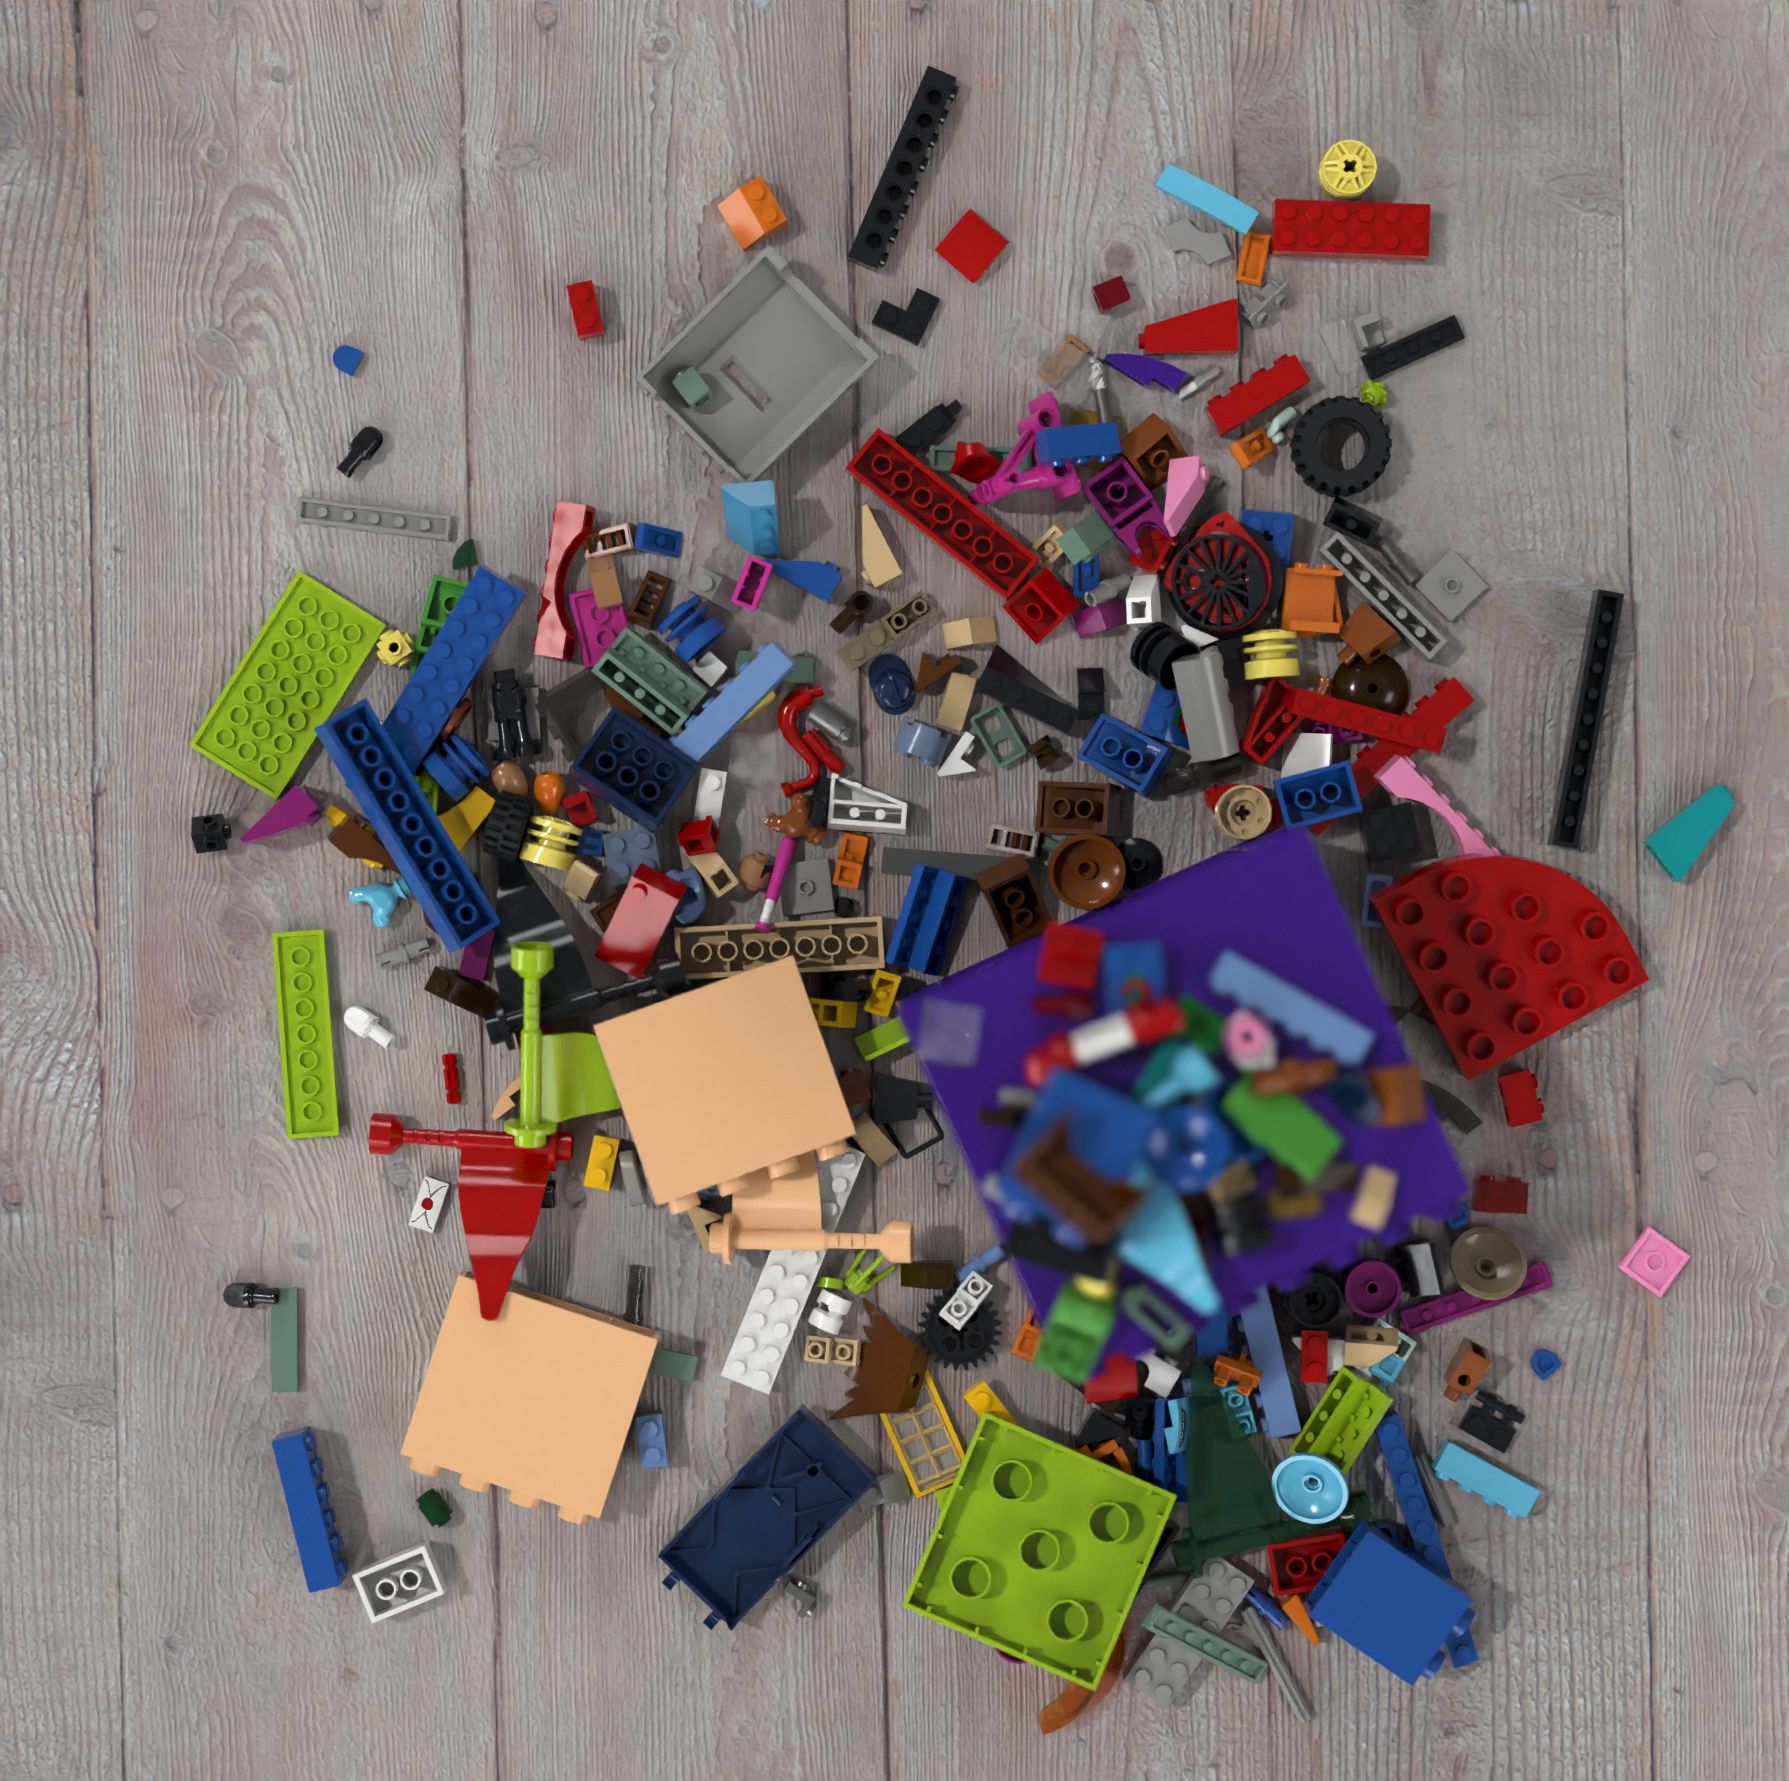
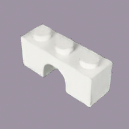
M1155 1351L1138 1358V1360H1142L1147 1364V1374L1142 1381L1143 1385L1167 1398L1182 1372L1177 1367L1179 1362L1167 1355L1161 1358L1154 1354Z

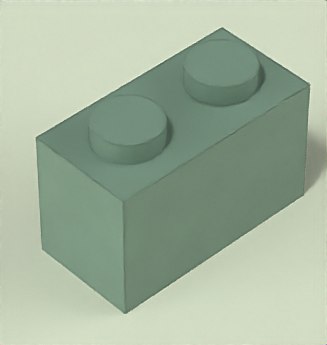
M1096 510L1057 538L1056 541L1072 564L1075 565L1081 560L1087 563L1109 547L1110 544L1107 541L1114 537L1115 534L1099 511Z

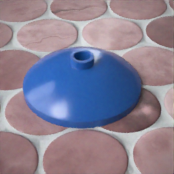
M1228 1078L1216 1083L1208 1090L1203 1099L1201 1110L1211 1114L1224 1129L1228 1140L1227 1159L1236 1162H1246L1263 1155L1268 1150V1147L1265 1144L1257 1146L1220 1106L1241 1079Z
M1190 1106L1175 1107L1160 1114L1143 1152V1157L1149 1172L1162 1185L1177 1191H1195L1210 1185L1223 1171L1228 1158V1140L1224 1129L1211 1114ZM1189 1141L1192 1144V1148L1184 1150L1181 1146L1182 1142Z

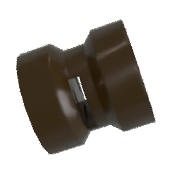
M1048 734L1026 748L1029 754L1037 759L1036 764L1040 770L1062 756L1058 749H1054L1051 745L1052 740Z

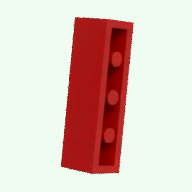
M1287 354L1282 355L1273 361L1274 367L1267 371L1264 367L1251 375L1253 379L1246 384L1240 381L1229 388L1231 393L1224 397L1218 394L1207 401L1209 406L1205 408L1204 412L1220 437L1311 381L1295 354L1290 357Z

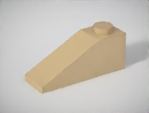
M867 504L862 506L863 568L865 571L861 572L867 586L872 584L874 589H877L902 576V571Z
M575 860L563 887L568 889L566 894L578 902L581 898L587 900L604 874L582 860Z

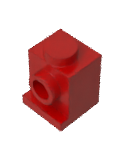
M709 815L706 816V820L682 823L681 830L678 832V842L680 846H683L688 856L716 852L721 832L712 816Z

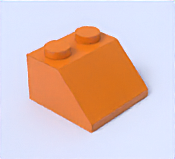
M761 175L738 188L717 206L743 251L788 226L785 215Z

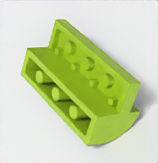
M1342 1366L1288 1452L1291 1455L1296 1453H1313L1323 1456L1339 1467L1345 1476L1393 1402V1399L1382 1390L1380 1385L1353 1369Z

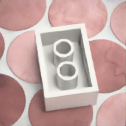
M429 1541L362 1567L352 1575L371 1623L443 1595L448 1589Z

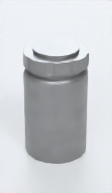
M823 699L817 703L807 717L808 721L832 739L838 740L840 745L848 740L857 725L854 722L851 723L850 719Z

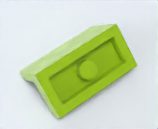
M899 1016L854 1038L865 1062L910 1041Z

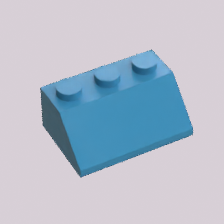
M774 480L721 484L728 538L753 555L780 553Z

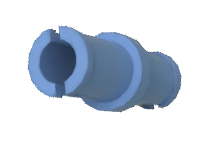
M995 1243L979 1256L974 1255L972 1257L973 1260L957 1271H954L961 1284L972 1271L977 1274L981 1272L984 1274L987 1272L988 1267L1004 1258L1001 1255V1248Z

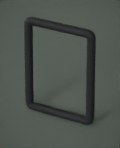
M924 1108L936 1129L938 1136L908 1153L903 1149L889 1122L883 1123L903 1158H910L943 1139L944 1133L930 1108Z

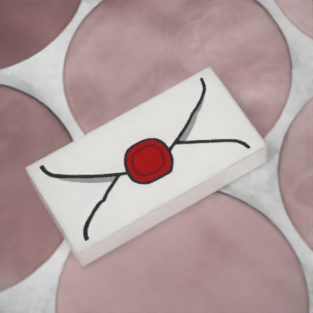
M425 1175L408 1225L433 1233L450 1183Z

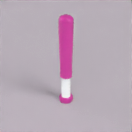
M785 836L781 840L764 899L765 905L761 919L755 924V930L758 932H770V919L775 904L778 903L797 845L794 838Z

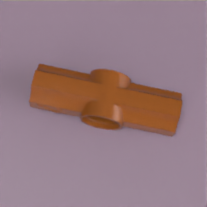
M1328 1057L1302 1063L1299 1059H1290L1281 1063L1276 1068L1252 1072L1250 1075V1088L1253 1095H1257V1097L1286 1092L1288 1096H1295L1305 1092L1309 1087L1328 1084L1337 1078L1336 1066L1333 1060H1330Z

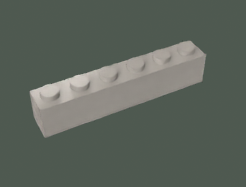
M1338 531L1316 552L1328 565H1334V570L1343 571V576L1340 577L1424 661L1430 660L1448 642Z

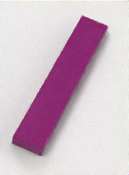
M1542 1260L1527 1266L1526 1277L1522 1285L1515 1293L1506 1298L1485 1300L1475 1297L1461 1288L1397 1311L1405 1335L1408 1336L1553 1286L1546 1263Z

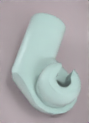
M1288 406L1273 419L1267 431L1268 439L1271 438L1274 444H1278L1285 438V434L1281 429L1297 416L1293 407Z

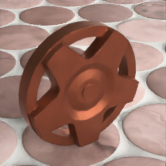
M465 697L459 707L454 709L449 720L440 730L439 735H441L443 740L448 741L450 736L457 731L472 709L474 701Z

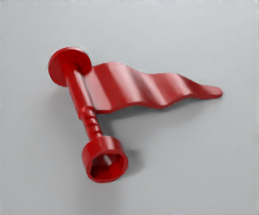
M373 1113L369 1129L370 1154L393 1155L404 1143L454 1146L461 1150L458 1177L459 1204L478 1290L481 1317L486 1321L497 1320L515 1269L533 1236L550 1171H557L559 1161L572 1162L574 1131L561 1130V1121L557 1122V1131L546 1135V1145L536 1148H525L516 1146L515 1135L507 1132L472 1129L448 1131L405 1128V1125L395 1114Z

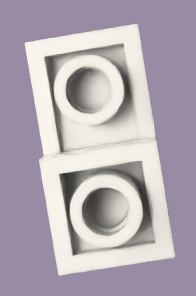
M972 1271L957 1289L954 1296L940 1311L939 1315L960 1331L992 1290L993 1286L976 1272Z

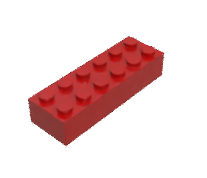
M1275 199L1272 204L1270 256L1425 261L1429 257L1431 204Z

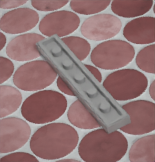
M298 496L295 522L450 542L453 515Z

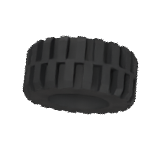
M1338 395L1335 398L1328 397L1310 407L1295 425L1294 433L1290 440V447H1292V453L1290 454L1291 462H1294L1296 466L1294 470L1297 475H1301L1304 479L1303 483L1308 487L1312 486L1315 488V492L1329 494V497L1352 496L1367 489L1385 471L1386 464L1391 457L1389 452L1392 447V439H1389L1388 435L1390 429L1388 424L1385 425L1382 421L1384 418L1380 412L1376 413L1372 409L1373 405L1370 403L1360 402V398L1354 396L1351 398H1345V395ZM1330 424H1349L1363 438L1365 444L1364 455L1361 461L1349 470L1338 471L1331 469L1322 462L1317 453L1319 434Z

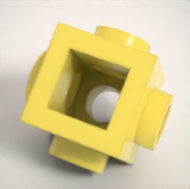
M391 629L379 637L381 641L376 645L380 650L376 653L384 665L389 663L394 668L396 666L401 668L412 661L411 656L415 654L412 647L415 646V643L407 632L403 634L399 630L394 632ZM397 643L399 646L398 651L395 653L391 652L390 646Z

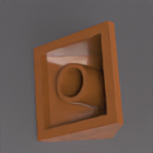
M1419 1063L1363 1071V1074L1370 1079L1372 1093L1382 1108L1381 1118L1377 1123L1370 1126L1403 1125L1426 1119Z

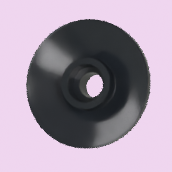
M1132 838L1125 840L1117 846L1123 856L1126 867L1124 887L1141 889L1158 879L1162 870V857L1154 844L1142 838ZM1134 859L1142 861V866L1139 869L1133 867L1132 862Z

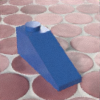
M762 559V561L773 565L772 573L826 603L829 602L843 577L839 573L840 568L829 561L823 564L814 561Z

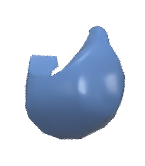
M694 866L680 873L672 869L666 875L687 886L674 913L676 919L681 924L686 925L696 921L707 910L704 885L700 874Z

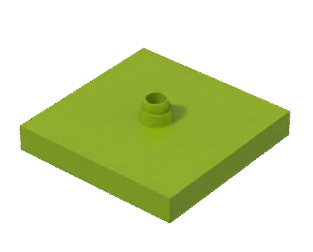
M984 1411L902 1607L1096 1691L1177 1494Z

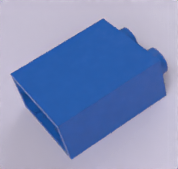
M1050 1064L993 1188L998 1194L1005 1197L999 1208L1000 1211L1027 1224H1031L1037 1211L1056 1220L1051 1232L1052 1235L1082 1248L1086 1239L1015 1178L1012 1173L1013 1164L1046 1125L1069 1105H1072L1075 1109L1064 1123L1069 1127L1073 1135V1139L1067 1147L1108 1183L1117 1178L1130 1181L1160 1115Z
M1364 1519L1360 1521L1304 1602L1310 1618L1411 1686L1416 1683L1420 1675L1429 1680L1437 1673L1445 1658V1653L1439 1648L1450 1633L1460 1637L1468 1629L1475 1616V1610L1469 1607L1473 1600L1465 1587Z

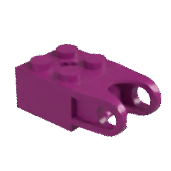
M1123 456L1081 486L1082 494L1094 510L1099 511L1114 532L1115 537L1136 558L1139 559L1143 556L1136 540L1137 532L1143 527H1154L1164 534L1166 538L1170 536L1164 523V516L1154 497ZM1114 492L1118 494L1124 493L1120 499H1114L1113 497Z

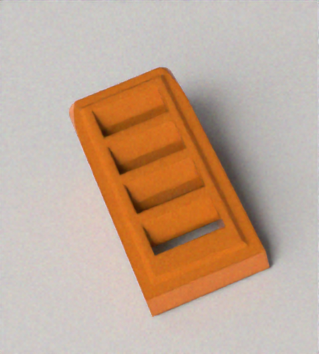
M1298 1593L1285 1596L1280 1601V1606L1314 1645L1319 1644V1637Z

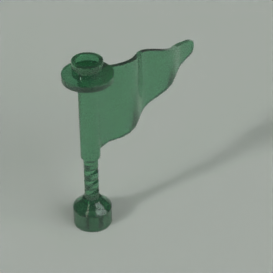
M1198 1363L1191 1367V1415L1184 1460L1189 1526L1182 1528V1539L1174 1540L1171 1543L1172 1555L1178 1572L1190 1569L1192 1576L1197 1579L1203 1577L1202 1561L1286 1541L1291 1536L1337 1525L1352 1534L1362 1519L1375 1526L1372 1506L1367 1493L1363 1489L1350 1492L1342 1513L1329 1522L1311 1524L1297 1519L1290 1521L1280 1520L1268 1474L1234 1412L1220 1392L1217 1384L1213 1383L1214 1378L1208 1365Z

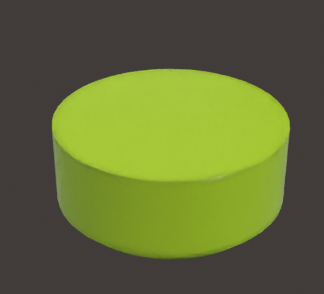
M820 1276L818 1277L817 1286L843 1290L844 1281L843 1279Z

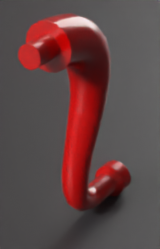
M806 684L791 691L782 700L778 708L777 720L783 737L806 761L810 769L809 775L804 779L792 783L788 781L781 783L786 798L793 796L795 792L809 788L820 777L821 768L819 761L801 736L796 719L801 710L814 705L812 699L824 695L821 685L808 689Z

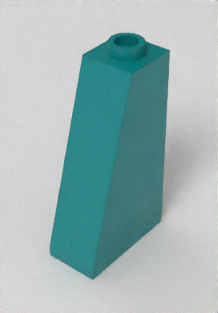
M1720 783L1713 784L1642 840V843L1673 882H1679L1685 876L1736 804L1732 799L1734 797L1732 791L1726 785L1722 786Z
M1171 1033L1163 1037L1126 1099L1139 1104L1173 1077V1058L1185 1048ZM1181 1091L1155 1113L1160 1115L1172 1109L1189 1092Z

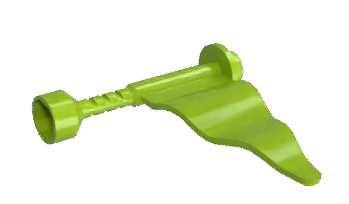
M539 941L517 942L511 945V967L524 978V1028L521 1031L520 1117L505 1121L504 1131L515 1135L516 1146L525 1148H536L546 1145V1135L557 1131V1122L622 1107L596 1034L585 1032L542 1034L539 1028L540 978L553 968L554 946L550 943Z

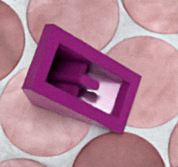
M1121 598L1097 604L1095 607L1092 606L1072 614L1080 639L1127 624V614Z

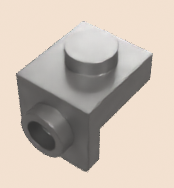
M789 1578L784 1586V1591L804 1603L797 1616L802 1620L805 1615L810 1616L817 1606V1603L814 1601L816 1594L809 1590V1584L800 1578L796 1580Z

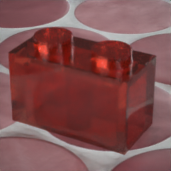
M1480 1175V1179H1473L1471 1210L1475 1212L1527 1214L1528 1183L1521 1181L1520 1176H1506V1180H1495V1175Z

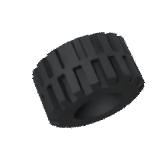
M504 790L499 793L485 828L482 840L483 852L510 861H514L518 857L527 835L526 830L531 823L529 822L530 815H533L534 803L532 799Z

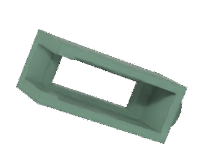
M1140 1283L1136 1287L1131 1285L1121 1297L1124 1300L1121 1306L1173 1352L1192 1331L1187 1324ZM1143 1298L1177 1326L1169 1337L1135 1309Z

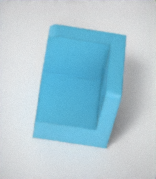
M1392 1353L1371 1366L1368 1371L1381 1379L1379 1385L1384 1388L1394 1382L1405 1361Z

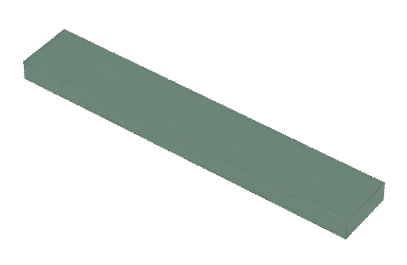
M1158 1603L1154 1604L1142 1622L1146 1629L1253 1684L1257 1683L1269 1665L1264 1658Z

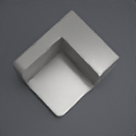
M1377 310L1354 318L1350 322L1360 352L1380 345L1385 341L1378 324L1381 319Z

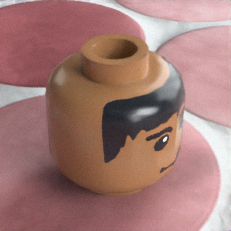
M756 851L755 855L748 854L744 856L737 872L738 879L741 881L740 885L755 892L767 888L774 865L769 861L770 857Z

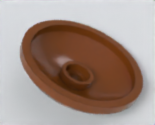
M1088 833L1076 834L1061 842L1052 853L1048 865V878L1052 890L1062 902L1077 909H1095L1112 901L1120 892L1126 875L1125 862L1118 847L1104 836ZM1084 863L1090 865V868L1086 871L1081 870V865Z

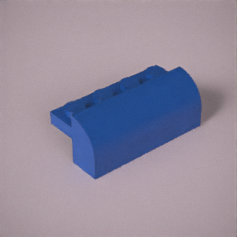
M916 863L907 894L903 900L899 919L895 924L891 943L887 949L885 962L908 967L923 974L938 976L970 878L934 865Z
M1168 1395L1165 1398L1158 1396L1153 1408V1416L1155 1418V1430L1152 1436L1154 1443V1457L1152 1459V1468L1154 1470L1153 1484L1176 1493L1175 1502L1194 1504L1205 1501L1207 1397ZM1189 1397L1191 1430L1186 1451L1169 1454L1164 1428L1173 1427L1168 1401Z

